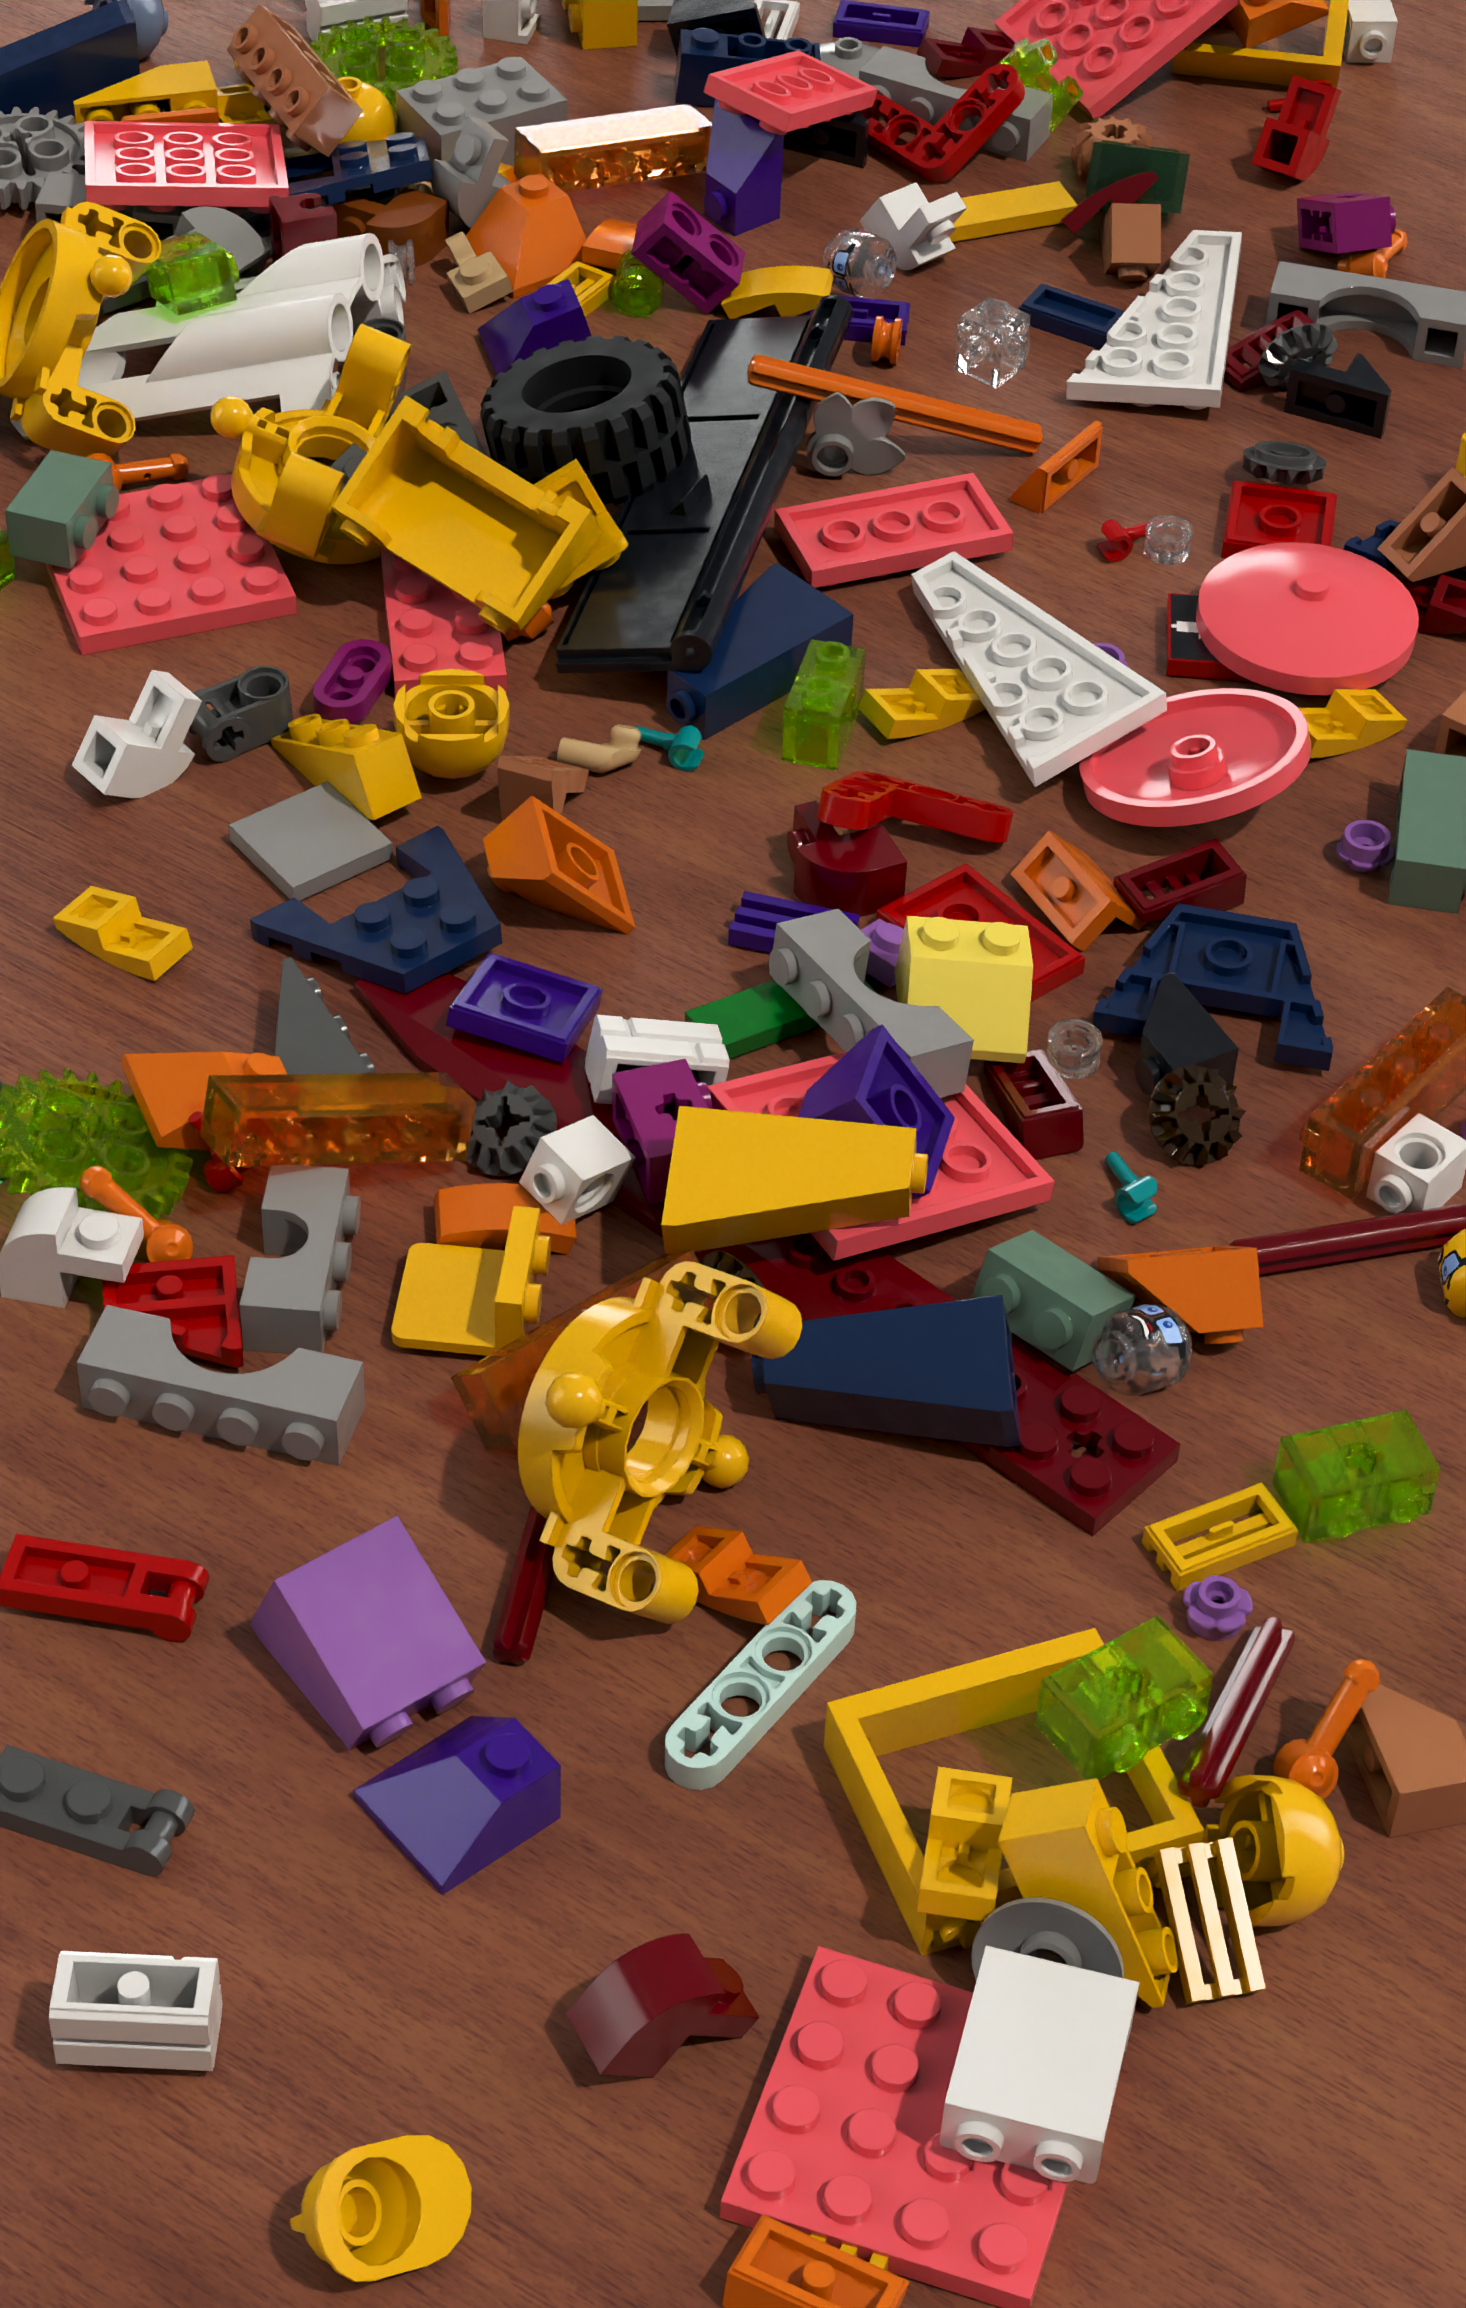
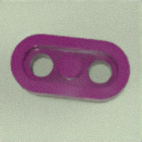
M367 639L354 640L342 645L313 686L315 714H320L321 719L327 720L348 719L349 724H354L364 719L391 680L392 658L390 650L380 642Z

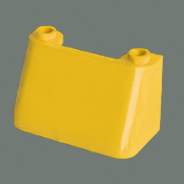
M405 395L331 506L335 513L344 521L339 529L364 547H368L371 541L377 543L481 609L478 617L497 631L506 634L510 627L521 631L589 554L601 536L602 532L592 510L567 496L562 504L556 493L549 489L547 492L542 491L460 440L457 432L448 426L444 429L430 419L426 422V418L430 414L429 409Z

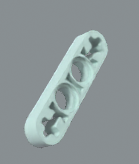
M830 1580L812 1582L769 1625H765L682 1713L669 1728L665 1740L664 1767L671 1780L677 1785L690 1790L708 1789L724 1780L850 1642L855 1631L856 1600L848 1588ZM830 1611V1612H833V1613H835V1614H837V1615H836V1618H835V1617H833V1616L826 1615V1614ZM812 1614L822 1618L813 1627L811 1638L808 1633L811 1630ZM785 1650L795 1653L802 1663L795 1669L779 1671L768 1666L764 1658L771 1652ZM739 1695L754 1699L760 1708L752 1715L738 1717L728 1714L721 1704L729 1697ZM710 1728L715 1732L710 1742V1756L701 1752L695 1754L692 1758L684 1756L685 1749L693 1753L702 1749L710 1740Z

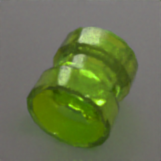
M631 249L624 253L618 262L616 279L612 288V300L623 314L642 318L651 315L658 309L665 281L631 254Z

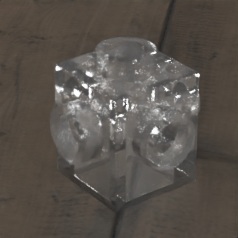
M992 297L986 298L970 311H966L959 318L955 330V335L958 339L955 370L994 388L1002 385L1026 366V357L1031 347V340L1028 337L1030 315L1010 306L1003 300Z

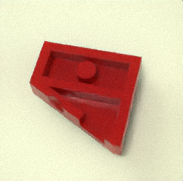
M234 1255L132 1264L124 1283L102 1280L104 1309L106 1305L169 1318L173 1341L182 1354L230 1367H244Z

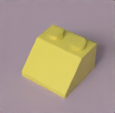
M907 916L894 970L897 1002L917 1006H939L974 1040L970 1059L1025 1063L1033 979V960L1028 926L1012 925L1004 922L989 923L954 920L944 917Z

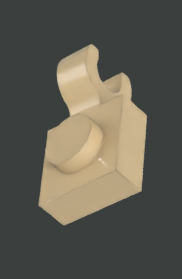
M462 231L444 240L454 257L452 260L456 266L455 269L446 274L453 290L469 314L513 292L507 274L491 251L477 257Z

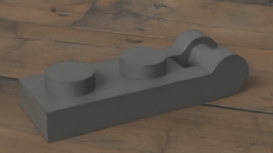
M6 1745L0 1755V1827L144 1875L158 1876L162 1873L172 1855L170 1842L173 1836L181 1835L185 1832L195 1813L193 1804L185 1796L173 1790L161 1789L153 1793ZM133 1823L144 1826V1829L136 1830L133 1833L128 1832Z

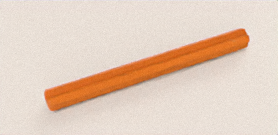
M760 354L752 357L747 370L748 383L752 386L821 402L829 395L839 392L849 400L851 406L863 399L872 397L882 398L895 404L894 421L1028 454L1037 452L1043 438L1042 428L1036 423Z

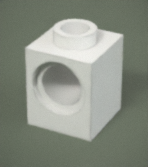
M1349 0L1343 45L1346 63H1391L1398 24L1391 0Z
M1418 1113L1375 1152L1366 1197L1394 1214L1443 1206L1462 1187L1466 1170V1140Z
M592 1115L541 1137L519 1183L563 1225L614 1202L636 1157Z

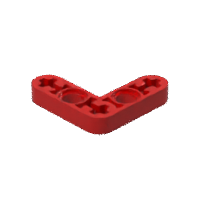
M997 64L983 72L934 126L879 93L876 94L872 107L860 111L869 121L868 143L925 180L939 183L953 177L1014 112L1024 99L1025 88L1017 70L1013 66ZM882 116L886 122L884 128L879 121L871 117L880 118ZM971 116L981 117L979 123L973 129L968 131L958 130L960 124L966 118ZM917 131L916 136L905 145L895 144L896 139L903 132Z
M856 771L822 788L816 818L819 821L836 827L865 830L891 816L978 840L1004 843L1008 840L1014 812L1001 805L873 772Z

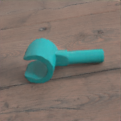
M638 725L635 726L641 732L640 741L669 750L668 758L675 768L685 772L694 771L698 768L704 752L697 748L702 736L696 727L692 725L680 728L676 735Z
M1118 1152L1109 1153L1105 1158V1162L1122 1184V1187L1117 1189L1114 1195L1115 1205L1121 1217L1126 1222L1135 1224L1157 1213V1205L1150 1200L1157 1193L1156 1180L1149 1175L1138 1178L1136 1174H1133Z

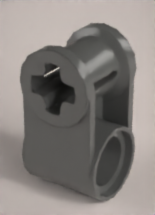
M258 666L250 668L243 674L212 687L197 690L193 694L202 702L188 732L198 735L202 740L204 752L211 759L218 762L232 760L244 752L271 742V738L289 731L288 723L293 720L289 679L286 673L273 666ZM206 704H210L214 709L210 711ZM221 739L225 745L221 746L217 740Z

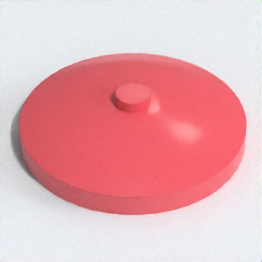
M1297 542L1256 546L1240 551L1221 561L1207 574L1202 582L1196 611V625L1204 645L1228 669L1257 684L1280 691L1304 695H1332L1334 689L1364 690L1391 678L1408 662L1414 649L1419 622L1418 610L1410 592L1402 582L1382 566L1363 556L1343 549Z
M1238 688L1207 689L1166 697V712L1079 762V770L1085 796L1092 807L1101 814L1120 822L1139 826H1187L1236 815L1256 807L1284 791L1306 768L1311 755V741L1305 716L1290 701L1258 690Z

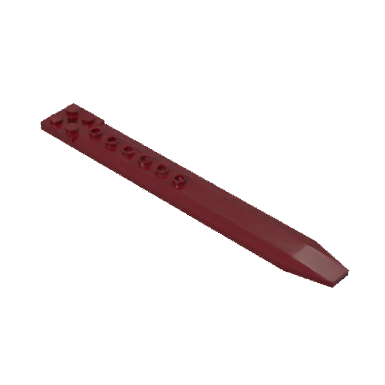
M447 973L406 994L364 979L354 983L355 995L416 1067L471 1106H474L482 1098L483 1088L495 1092L504 1089L507 1081H510L519 1088H527L533 1085L542 1096L549 1099L556 1113L557 1130L594 1115L622 1143L612 1120V1104L595 1103L590 1088L591 1083H589L585 1071L587 1051L578 1045H574L565 1061L561 1063L446 1026L449 1007L467 984V981ZM507 1113L501 1125L508 1131L509 1127L517 1125L511 1113ZM631 1166L612 1203L663 1238L661 1223L665 1202L649 1205L634 1168ZM811 1233L685 1253L696 1262L701 1261L703 1257L715 1250H722L732 1254L756 1274L765 1289L795 1304L801 1313L802 1321L957 1301L881 1249L833 1261ZM1011 1337L1021 1446L1002 1447L962 1441L955 1442L1093 1537L1178 1461L1180 1443L1078 1374L1074 1373L1071 1377ZM1086 1447L1092 1449L1098 1457L1095 1458L1085 1454L1078 1459L1071 1455L1072 1448Z

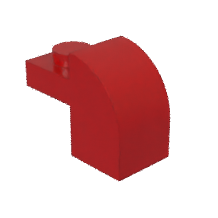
M1293 75L1278 120L1266 118L1251 164L1298 180H1307L1319 166L1329 145L1330 139L1325 137L1341 90Z

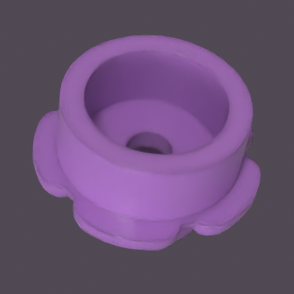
M1357 820L1347 825L1344 834L1341 836V842L1336 845L1338 857L1346 862L1349 868L1361 873L1373 872L1380 865H1388L1394 856L1393 848L1389 847L1391 841L1389 830L1384 825L1372 820Z
M1212 1575L1208 1576L1202 1583L1199 1581L1192 1582L1185 1589L1183 1595V1603L1185 1606H1188L1186 1616L1190 1628L1198 1636L1211 1641H1224L1236 1636L1245 1625V1616L1250 1615L1253 1609L1252 1599L1247 1590L1239 1588L1232 1579L1224 1576Z

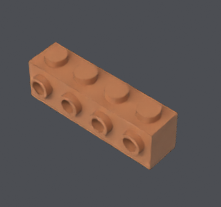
M259 4L248 21L239 26L235 31L232 42L226 49L238 64L235 72L254 87L251 90L253 95L270 107L268 114L280 125L288 129L285 133L288 139L306 152H309L314 147L329 157L361 115L363 109L296 28L263 5Z

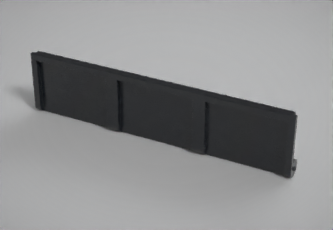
M839 295L824 296L818 301L813 314L807 316L708 321L680 381L691 430V443L688 447V452L680 467H676L673 475L666 481H657L654 489L643 495L637 493L629 496L628 501L624 502L615 523L626 538L628 546L620 552L619 559L611 566L599 571L592 570L556 648L558 657L556 667L558 673L697 671L706 668L710 664L818 403L817 401L750 385L747 378L748 366L752 357L760 354L830 372L853 318V308L848 300ZM707 474L710 489L688 515H668L702 475Z

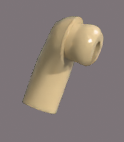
M617 724L610 730V742L596 744L563 737L558 747L557 761L588 769L595 773L611 771L632 763L637 759L642 750L638 747L641 732L637 727Z

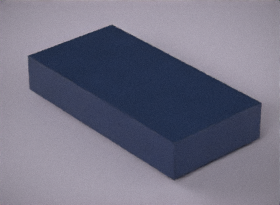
M1040 284L1018 307L1017 322L1100 350L1107 342V332L1125 311L1052 286Z

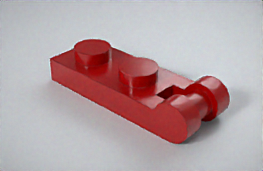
M16 1534L0 1574V1606L149 1629L163 1640L181 1642L187 1640L191 1635L197 1616L192 1607L194 1603L203 1599L210 1576L203 1566L189 1560ZM149 1589L165 1591L167 1596L149 1595L148 1592Z

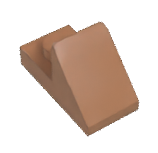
M499 756L497 775L502 821L531 795L562 815L566 793L584 792L589 770L539 756Z

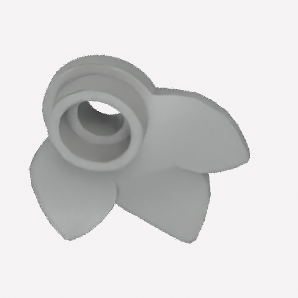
M839 392L824 398L814 411L813 424L815 431L811 434L807 444V455L815 469L827 476H840L850 469L864 475H875L888 471L904 461L905 452L885 437L895 418V404L882 398L872 397L860 400L851 406L849 400ZM827 446H838L840 448L829 449Z

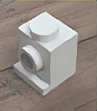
M483 0V38L527 45L540 23V14H535L537 0Z

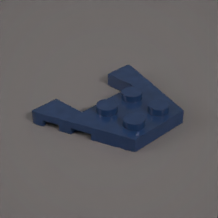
M402 132L389 135L385 138L386 140H353L339 143L329 157L314 147L309 152L299 147L284 148L287 178L334 170V176L288 183L289 196L317 193L321 195V199L326 198V204L331 205L346 201L345 192L371 188L372 193H378L433 179L424 136L415 137L412 132Z
M439 826L396 846L398 866L413 876L414 879L405 883L403 888L376 902L360 905L354 913L334 923H328L295 897L250 919L253 939L260 944L270 947L275 939L292 945L293 954L306 960L313 961L324 956L341 962L342 972L404 994L502 944V933L499 920L445 831Z
M1178 903L1145 943L1142 956L1132 968H1125L1116 980L1114 991L1107 999L1101 998L1095 1006L1092 1030L1142 1038V1032L1162 976L1173 972L1201 1005L1235 1010L1247 1016L1264 1015L1280 1018L1281 1025L1274 1062L1326 1071L1330 1069L1333 1044L1331 1037H1326L1323 1028L1324 1014L1320 1000H1315L1310 984L1312 974L1297 923Z

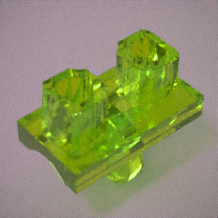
M1024 38L1013 46L1012 51L998 64L1013 66L1017 70L1024 86L1054 94L1051 131L1059 125L1083 96V91L1076 80L1070 76L1056 83L1048 69L1058 61L1057 52L1048 39H1042L1030 44L1028 39Z

